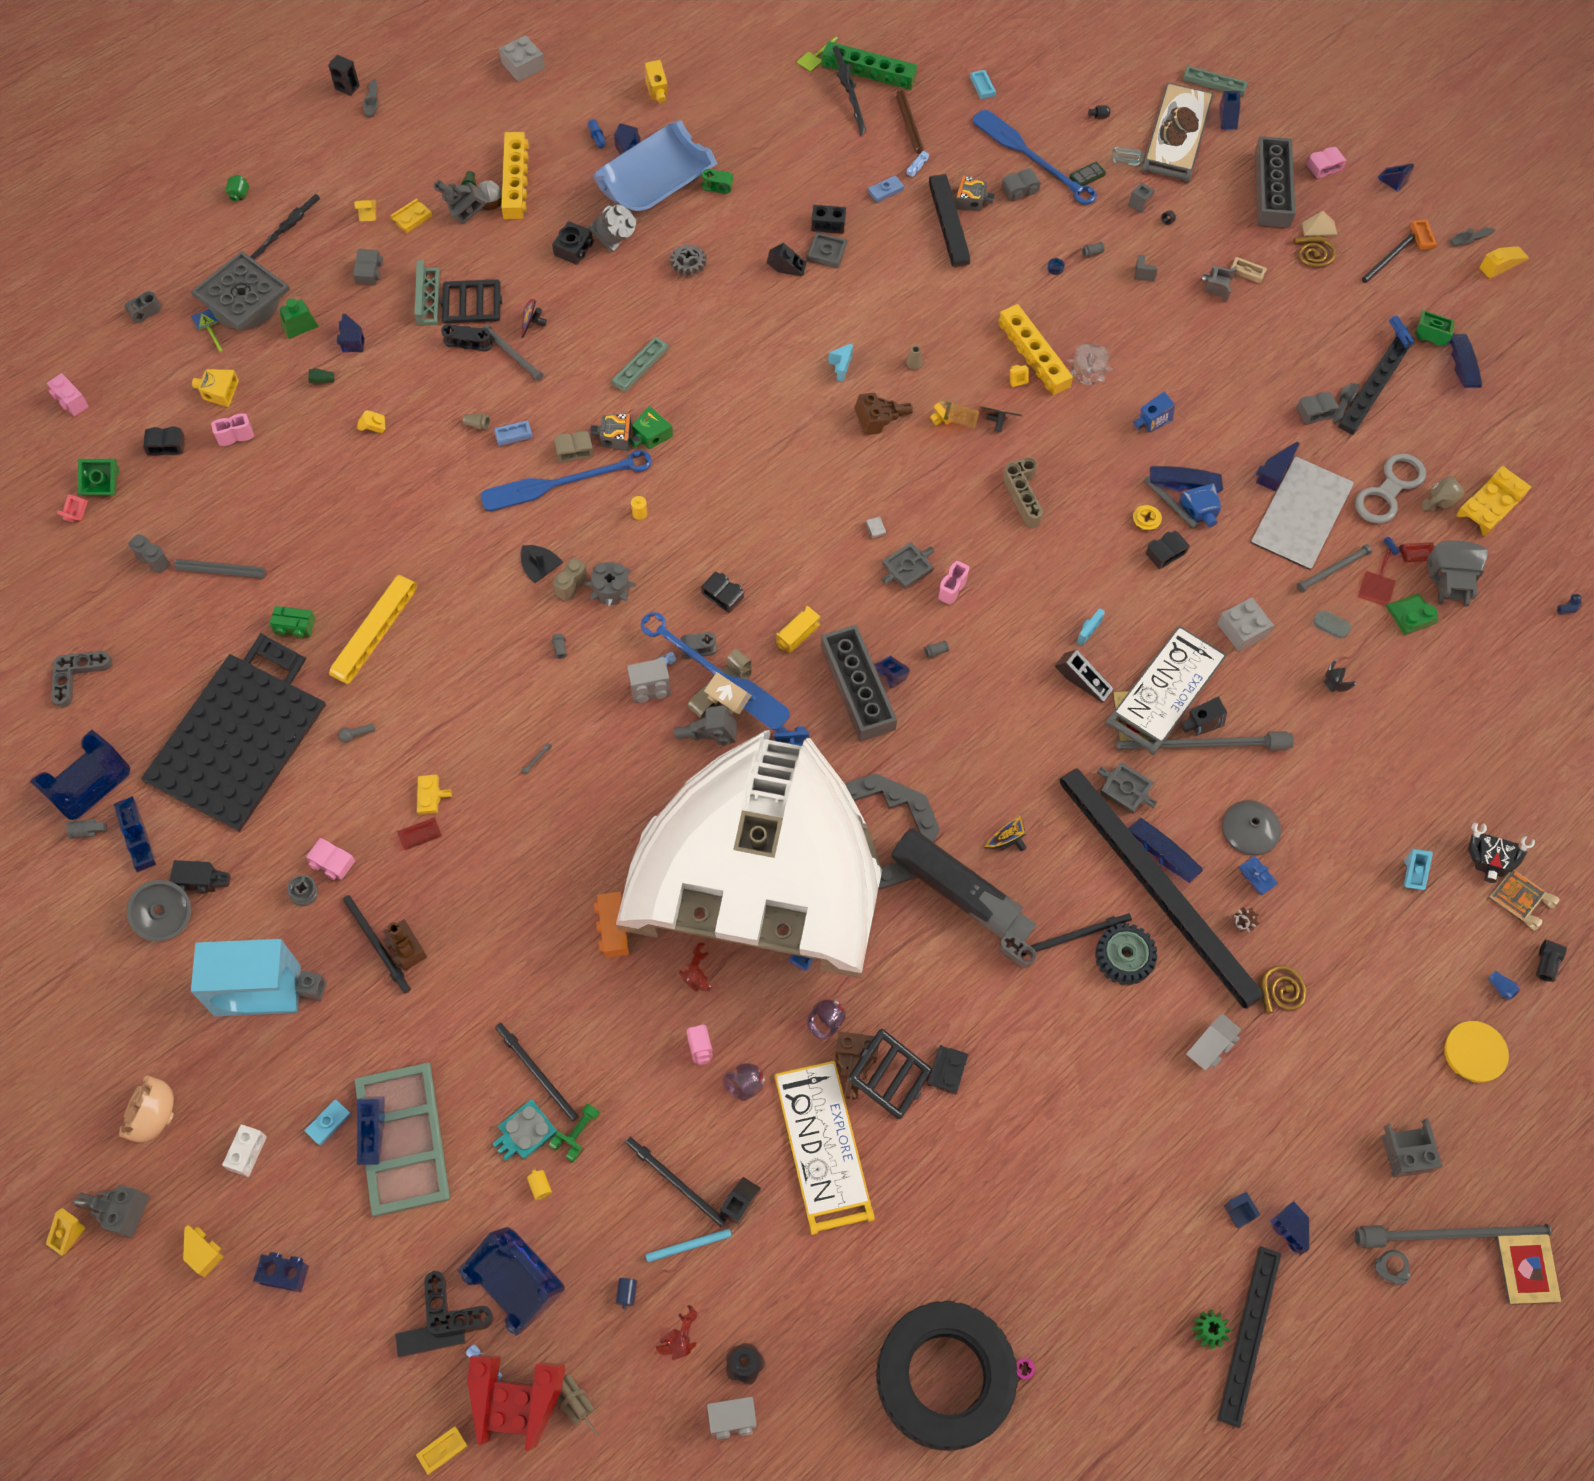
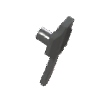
M376 79L369 84L370 93L366 94L363 109L366 117H374L379 100L376 98Z
M1485 227L1474 233V230L1469 228L1465 232L1457 233L1450 240V243L1453 247L1474 242L1475 239L1493 233L1495 229Z
M1351 383L1342 389L1339 396L1341 400L1340 409L1333 419L1334 424L1343 419L1348 404L1354 400L1359 391V384Z

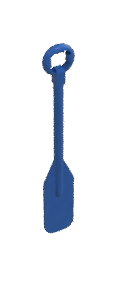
M982 110L973 117V123L1001 145L1023 152L1070 187V190L1074 192L1077 202L1087 205L1096 200L1097 194L1092 187L1081 186L1077 182H1073L1030 150L1021 135L991 111ZM1082 191H1087L1093 196L1085 200L1079 194Z
M637 450L632 452L628 459L621 460L620 463L554 480L528 478L489 488L481 493L483 507L487 511H495L536 500L553 487L621 469L622 471L630 468L637 472L645 471L651 466L652 459L646 451ZM645 456L646 465L634 466L633 457Z
M651 612L643 617L641 629L645 635L649 637L663 636L714 675L716 672L751 694L752 696L743 709L772 730H778L788 720L790 712L786 706L752 681L725 674L667 630L666 620L662 614ZM653 616L662 621V625L654 633L647 627L645 628V623H648L650 617Z

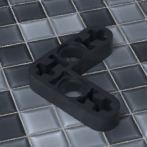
M432 1271L426 1275L424 1281L427 1328L432 1336L445 1337L486 1329L492 1324L493 1314L486 1306L448 1312L446 1280L443 1274L439 1271ZM434 1278H437L441 1282H437L438 1292L434 1293V1287L430 1283L434 1281ZM434 1299H442L443 1303L439 1309L431 1308V1302ZM481 1313H485L488 1316L484 1319V1322L476 1319L481 1317ZM471 1314L474 1318V1320H472L474 1323L473 1325H471V1319L469 1317V1315ZM459 1316L466 1317V1323L462 1327L454 1325L456 1318ZM450 1318L451 1329L447 1325H442L440 1330L436 1331L435 1327H433L437 1324V1321H440L441 1324H448L447 1319Z

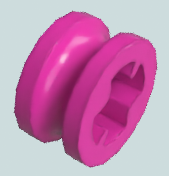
M1022 1358L1016 1362L1017 1369L1023 1363H1026L1027 1368L1030 1369V1373L1027 1372L1025 1375H1022V1370L1018 1369L1017 1375L1020 1380H1028L1034 1375L1035 1366L1031 1360Z

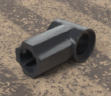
M1547 939L1543 941L1539 950L1541 959L1536 974L1540 980L1545 982H1554L1556 980L1559 965L1566 955L1567 947Z

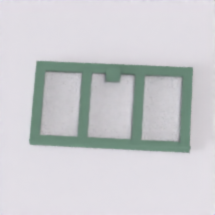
M431 1063L355 1078L372 1216L378 1217L450 1200Z

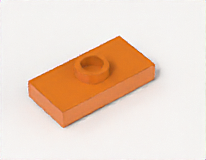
M1428 220L1411 221L1410 227L1415 235L1419 250L1435 249L1437 242Z

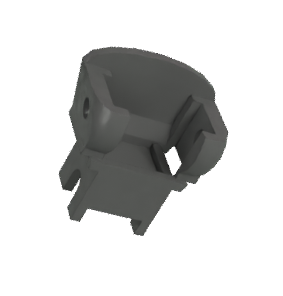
M1444 541L1435 546L1427 558V570L1430 579H1433V582L1438 584V604H1443L1444 599L1464 601V606L1466 607L1470 605V599H1475L1477 596L1476 582L1484 573L1488 556L1486 548L1466 541ZM1439 570H1441V573L1443 574V575L1440 577V579H1439Z

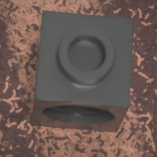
M302 971L295 991L301 998L321 1002L327 982L320 974Z

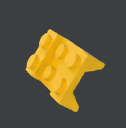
M1502 466L1460 508L1456 516L1469 517L1480 525L1482 535L1486 537L1526 496L1531 486Z

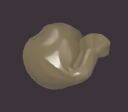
M1446 476L1431 488V500L1426 499L1422 502L1423 511L1434 512L1437 507L1442 509L1453 507L1464 496L1463 486L1452 476Z

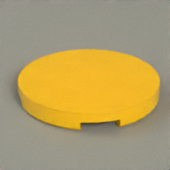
M1467 1021L1457 1025L1451 1030L1444 1044L1445 1057L1451 1069L1471 1082H1490L1499 1077L1507 1067L1509 1052L1505 1040L1493 1027L1485 1023Z

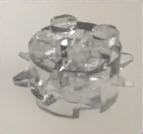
M1084 343L1080 345V348H1075L1074 359L1066 360L1072 364L1071 375L1078 378L1077 381L1083 384L1093 385L1096 381L1104 382L1106 371L1113 370L1112 367L1108 366L1110 355L1107 353L1106 348L1095 344Z

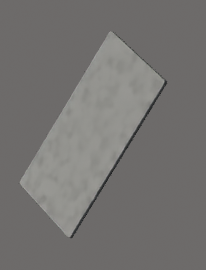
M1295 457L1251 543L1311 570L1354 482L1299 457Z

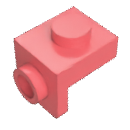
M68 494L63 511L58 510L57 514L62 515V519L74 522V519L82 521L88 500Z

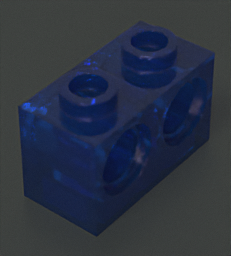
M269 1252V1255L261 1254L253 1281L259 1285L301 1293L309 1266L303 1262V1258L291 1256L289 1260L282 1258V1254ZM271 1264H275V1271L268 1275L267 1268ZM293 1268H297L296 1276L294 1278L289 1279V1271Z

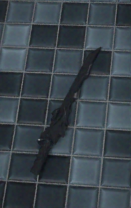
M834 46L832 49L839 64V72L836 74L841 80L840 83L846 88V92L849 93L850 97L848 99L853 105L855 112L853 115L858 123L862 137L866 128L854 91L856 83L849 76L851 72L850 63L845 64L839 47Z
M315 194L300 208L296 207L293 209L288 219L280 223L279 229L270 235L250 257L255 260L281 233L295 226L302 219L304 213L320 200V197Z

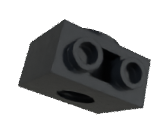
M568 221L560 229L557 238L552 244L554 256L578 265L580 260L584 259L586 251L594 243L592 232L588 228Z

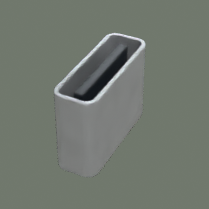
M880 517L866 520V525L872 539L886 535V530Z

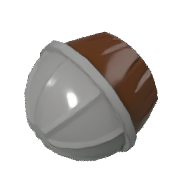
M493 181L481 182L478 188L481 189L487 203L482 209H496L501 203L502 189Z

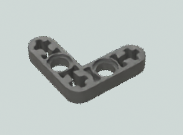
M104 651L58 656L53 663L51 698L55 705L59 708H65L71 704L73 676L75 673L107 670L112 665L110 656ZM81 660H88L85 666H78ZM60 679H68L64 685H58Z

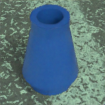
M1495 971L1488 978L1502 998H1506L1508 1001L1513 999L1521 990L1517 987V983L1503 976L1498 971Z

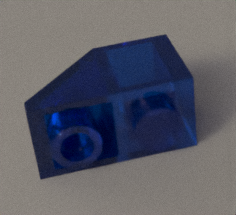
M1223 91L1219 104L1221 129L1237 130L1241 104L1240 91Z
M619 124L614 134L615 147L620 155L640 142L638 128Z
M342 314V320L339 321L340 335H337V344L341 346L342 352H363L365 337L362 328L347 314Z
M1293 1201L1270 1222L1273 1224L1272 1227L1275 1232L1280 1236L1283 1235L1288 1241V1246L1291 1250L1299 1253L1301 1256L1309 1250V1217Z

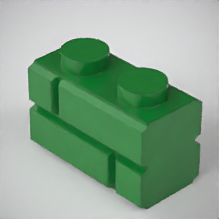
M274 606L273 615L269 623L273 633L279 636L289 634L296 638L311 637L312 628L315 623V616L312 610Z

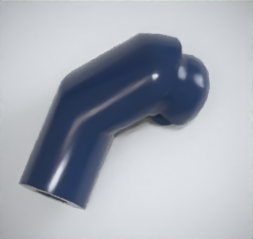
M1573 594L1568 604L1558 605V614L1577 612L1582 603L1581 595Z

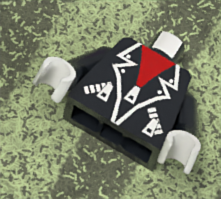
M1475 822L1471 826L1474 834L1471 835L1468 852L1472 861L1475 862V869L1485 872L1484 880L1488 883H1496L1498 876L1503 877L1506 873L1513 872L1522 863L1527 854V848L1533 847L1535 840L1532 839L1529 845H1525L1527 836L1521 838L1522 846L1519 847L1518 843L1484 834L1487 827L1483 823L1481 829L1477 831L1478 823Z

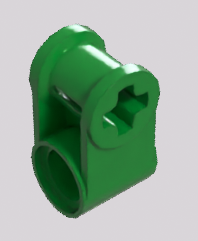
M706 169L702 172V178L704 179L702 182L703 190L722 194L731 192L734 179L732 173L713 169Z

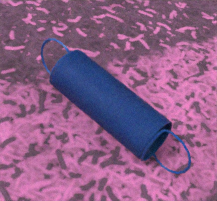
M1390 537L1384 538L1383 541L1392 553L1397 555L1400 550Z

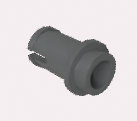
M1099 242L1093 245H1085L1082 248L1083 256L1090 258L1092 255L1103 253L1105 250L1104 244Z
M555 634L551 639V643L554 644L555 658L563 659L567 656L564 643L566 638L563 637V634Z
M944 640L933 645L927 644V647H924L925 655L927 658L933 659L936 655L949 652L947 641Z

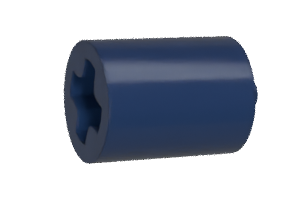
M618 1279L616 1304L621 1305L624 1310L627 1309V1306H634L637 1280Z

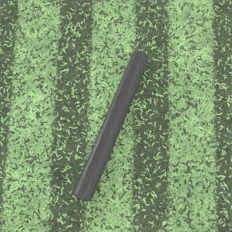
M176 559L174 563L176 570L256 578H264L266 574L264 567L184 559Z

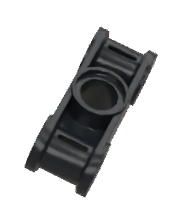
M446 324L441 328V334L444 336L443 342L447 347L489 351L492 348L490 332L485 328Z

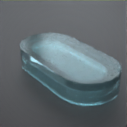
M1116 147L1111 153L1112 161L1128 165H1140L1144 158L1142 151L1131 148Z
M1319 611L1314 617V624L1317 628L1335 637L1344 638L1351 630L1349 622L1328 611Z

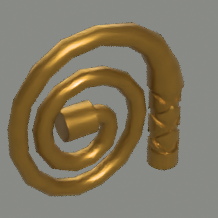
M1313 235L1293 239L1294 244L1308 243L1302 246L1298 252L1299 259L1308 266L1324 267L1332 263L1336 257L1335 247L1332 242L1324 237ZM1318 243H1323L1332 250V257L1327 262L1324 261L1327 258L1328 252L1326 248ZM1307 247H1317L1323 251L1324 256L1321 258L1320 252L1317 251V249L1310 248L1307 249L1305 252V258L1307 259L1305 260L1302 256V252ZM1309 252H1313L1314 259L1309 256Z
M1277 965L1267 969L1262 974L1259 988L1263 993L1262 1001L1265 1014L1273 1013L1269 997L1268 978L1278 970L1292 973L1300 983L1302 994L1298 1004L1294 1006L1282 1004L1275 994V987L1278 982L1287 980L1292 983L1283 985L1279 989V996L1286 1003L1295 1002L1300 995V987L1297 981L1292 977L1283 975L1277 977L1270 987L1273 1001L1280 1008L1287 1011H1294L1303 1005L1306 1000L1307 990L1301 975L1295 969ZM1294 987H1295V995H1294V997H1292V998H1286V997L1284 996L1283 992H1284V993L1294 992Z

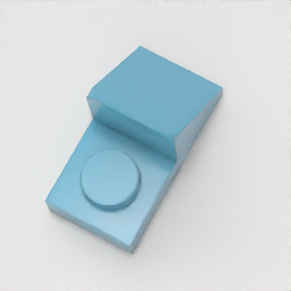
M848 344L829 353L828 363L836 365L835 373H837L838 381H844L853 355V344Z
M1412 848L1404 860V863L1407 865L1404 880L1405 887L1426 889L1433 856L1432 851Z

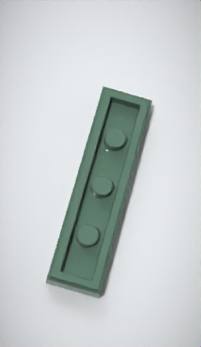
M1187 66L1182 80L1240 97L1244 96L1248 84L1246 81Z
M655 336L611 380L612 384L626 392L669 349V345Z

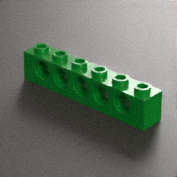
M831 41L827 42L822 53V66L838 70L839 64L832 49L834 46H838L845 64L850 63V74L908 90L912 89L917 77L918 65Z

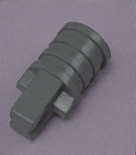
M95 819L70 821L67 823L69 839L95 837L96 833L107 831V824L104 822L95 823Z

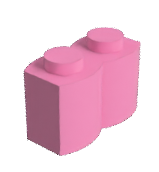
M1337 147L1326 148L1323 152L1312 153L1308 158L1306 166L1316 178H1322L1328 174L1341 171L1347 160Z
M236 414L229 419L222 418L211 423L219 446H228L236 441H246L254 437L247 414Z
M959 561L951 565L949 574L941 582L939 600L949 605L956 601L959 591L967 582L968 565Z
M319 838L306 856L309 861L308 865L316 871L319 869L325 871L324 874L332 880H335V878L342 880L355 862L352 855L322 838Z
M699 1025L689 1028L687 1030V1039L693 1062L698 1063V1065L709 1063L713 1058V1050L707 1026Z

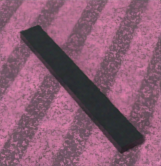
M1396 336L1341 420L1338 428L1352 435L1355 434L1411 347L1409 343V347L1405 348L1400 338Z
M1262 1246L1258 1248L1217 1416L1218 1421L1236 1428L1241 1427L1281 1258V1253Z

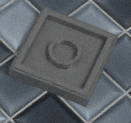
M816 232L806 261L839 268L848 240Z

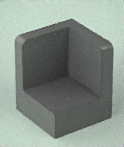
M1141 182L1132 191L1128 206L1142 213L1146 202L1154 195L1155 190Z
M1138 255L1135 266V279L1155 281L1158 268L1145 265V256Z

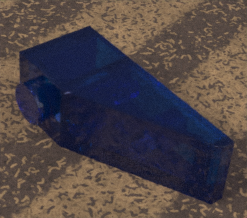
M1293 443L1269 458L1264 466L1260 465L1256 473L1259 476L1256 483L1276 492L1300 443Z
M369 1096L357 1099V1165L380 1164L385 1119V1096Z

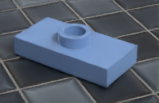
M895 175L869 187L868 193L877 203L903 191L904 185Z
M528 420L494 428L498 446L533 438Z

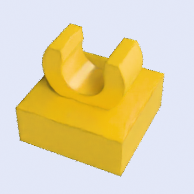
M1026 365L1011 366L1010 385L1012 387L1029 383V368Z
M939 402L933 406L936 413L932 414L930 418L936 426L941 424L942 421L946 425L952 422L950 415Z

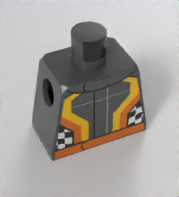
M962 175L956 197V209L980 211L982 210L983 202L993 204L995 194L986 192V182Z
M622 413L602 416L601 426L591 425V436H600L601 446L629 451L632 425L631 414Z

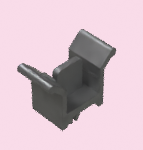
M1212 265L1210 274H1203L1202 282H1207L1205 292L1221 296L1224 302H1227L1231 293L1229 283L1234 279L1237 266H1234L1232 269H1226Z

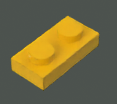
M454 1426L417 1453L416 1456L426 1473L430 1475L466 1449L468 1445L458 1428Z

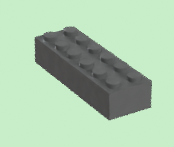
M1260 136L1255 148L1257 225L1291 227L1295 216L1292 139Z
M857 625L821 635L822 651L859 740L863 741L896 730L897 718Z

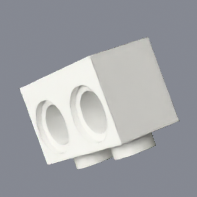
M241 1124L222 1166L231 1172L249 1177L267 1136L259 1130Z

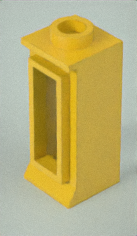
M806 606L804 612L802 611L779 633H776L777 646L790 654L820 626V623L817 621L821 617L810 607Z

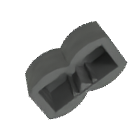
M1028 168L1019 173L1004 177L1002 188L1009 200L1013 201L1019 200L1023 196L1036 194L1040 190L1041 182L1033 169Z
M358 249L353 271L355 283L376 285L377 280H380L379 268L383 265V256H380L379 250Z
M1320 392L1316 396H1305L1299 400L1296 407L1305 424L1331 419L1337 415L1340 409L1331 392Z
M137 534L128 542L136 558L140 562L148 564L152 571L162 573L170 565L163 550L159 546L151 544L145 536Z

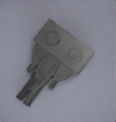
M437 180L433 185L436 191L442 193V198L446 201L452 218L462 224H465L487 204L481 189L470 182L467 185H447L441 180Z
M725 706L706 708L705 718L699 719L697 722L692 721L690 726L675 727L674 736L676 739L692 737L694 740L710 739L715 740L718 745L727 746L730 743L737 742V721Z
M121 1185L117 1189L108 1192L100 1191L98 1195L105 1198L87 1195L82 1192L77 1194L76 1197L84 1201L75 1199V1206L99 1212L90 1211V1216L97 1218L99 1223L102 1224V1229L128 1238H133L150 1198L149 1195L137 1189Z

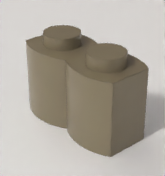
M577 431L572 435L560 434L554 437L558 462L565 463L575 459L582 460L593 457L589 432Z
M572 558L567 562L564 571L560 572L553 581L554 592L557 597L568 601L574 596L576 588L580 587L587 579L585 563L576 558Z

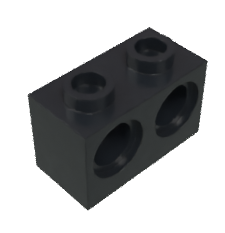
M336 55L328 64L334 88L352 96L360 86L354 62Z
M813 205L811 231L844 234L846 207Z

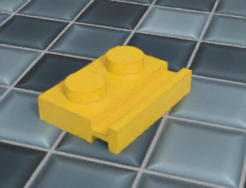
M416 198L390 216L391 220L395 221L396 225L407 234L431 218L432 212Z

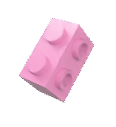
M62 373L47 382L51 389L48 391L55 400L58 399L61 407L64 410H68L74 417L89 407L83 395Z

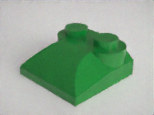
M1422 310L1415 335L1419 340H1428L1437 346L1447 345L1453 336L1455 321Z
M78 459V495H115L116 480L120 471L117 460Z
M1419 593L1386 605L1404 636L1435 625L1439 621L1437 609L1427 604Z

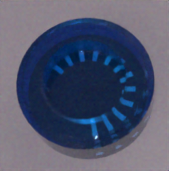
M1052 258L1048 262L1047 269L1051 274L1059 275L1064 271L1065 263L1059 258Z

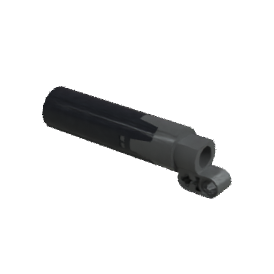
M910 828L891 853V858L1002 939L999 949L1003 955L1022 968L1030 967L1036 959V952L1025 941L1037 924L1021 913L1023 907L916 829ZM1012 942V946L1007 948L1006 945ZM1018 947H1019L1020 950L1018 951V953H1017V955H1016V954H1015V951H1016V950L1018 949ZM1021 954H1029L1031 960L1024 961L1021 957Z

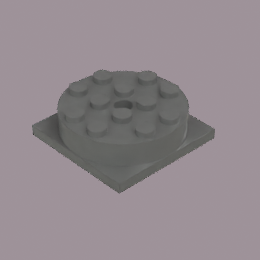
M241 251L193 289L191 294L211 310L218 322L241 331L242 329L260 326L275 313L279 299L290 288L286 283Z

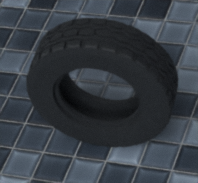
M937 1301L921 1305L908 1312L894 1325L880 1350L877 1362L876 1383L882 1406L890 1421L903 1435L924 1447L940 1451H954L976 1445L997 1430L1006 1419L1014 1403L1018 1385V1369L1010 1342L1008 1343L1006 1335L1001 1328L999 1329L997 1323L975 1307L972 1308L970 1305L960 1302L955 1303V1301ZM939 1337L953 1338L966 1344L977 1356L982 1367L983 1386L978 1400L970 1409L954 1415L940 1414L924 1406L915 1395L909 1378L910 1362L917 1348L926 1341Z

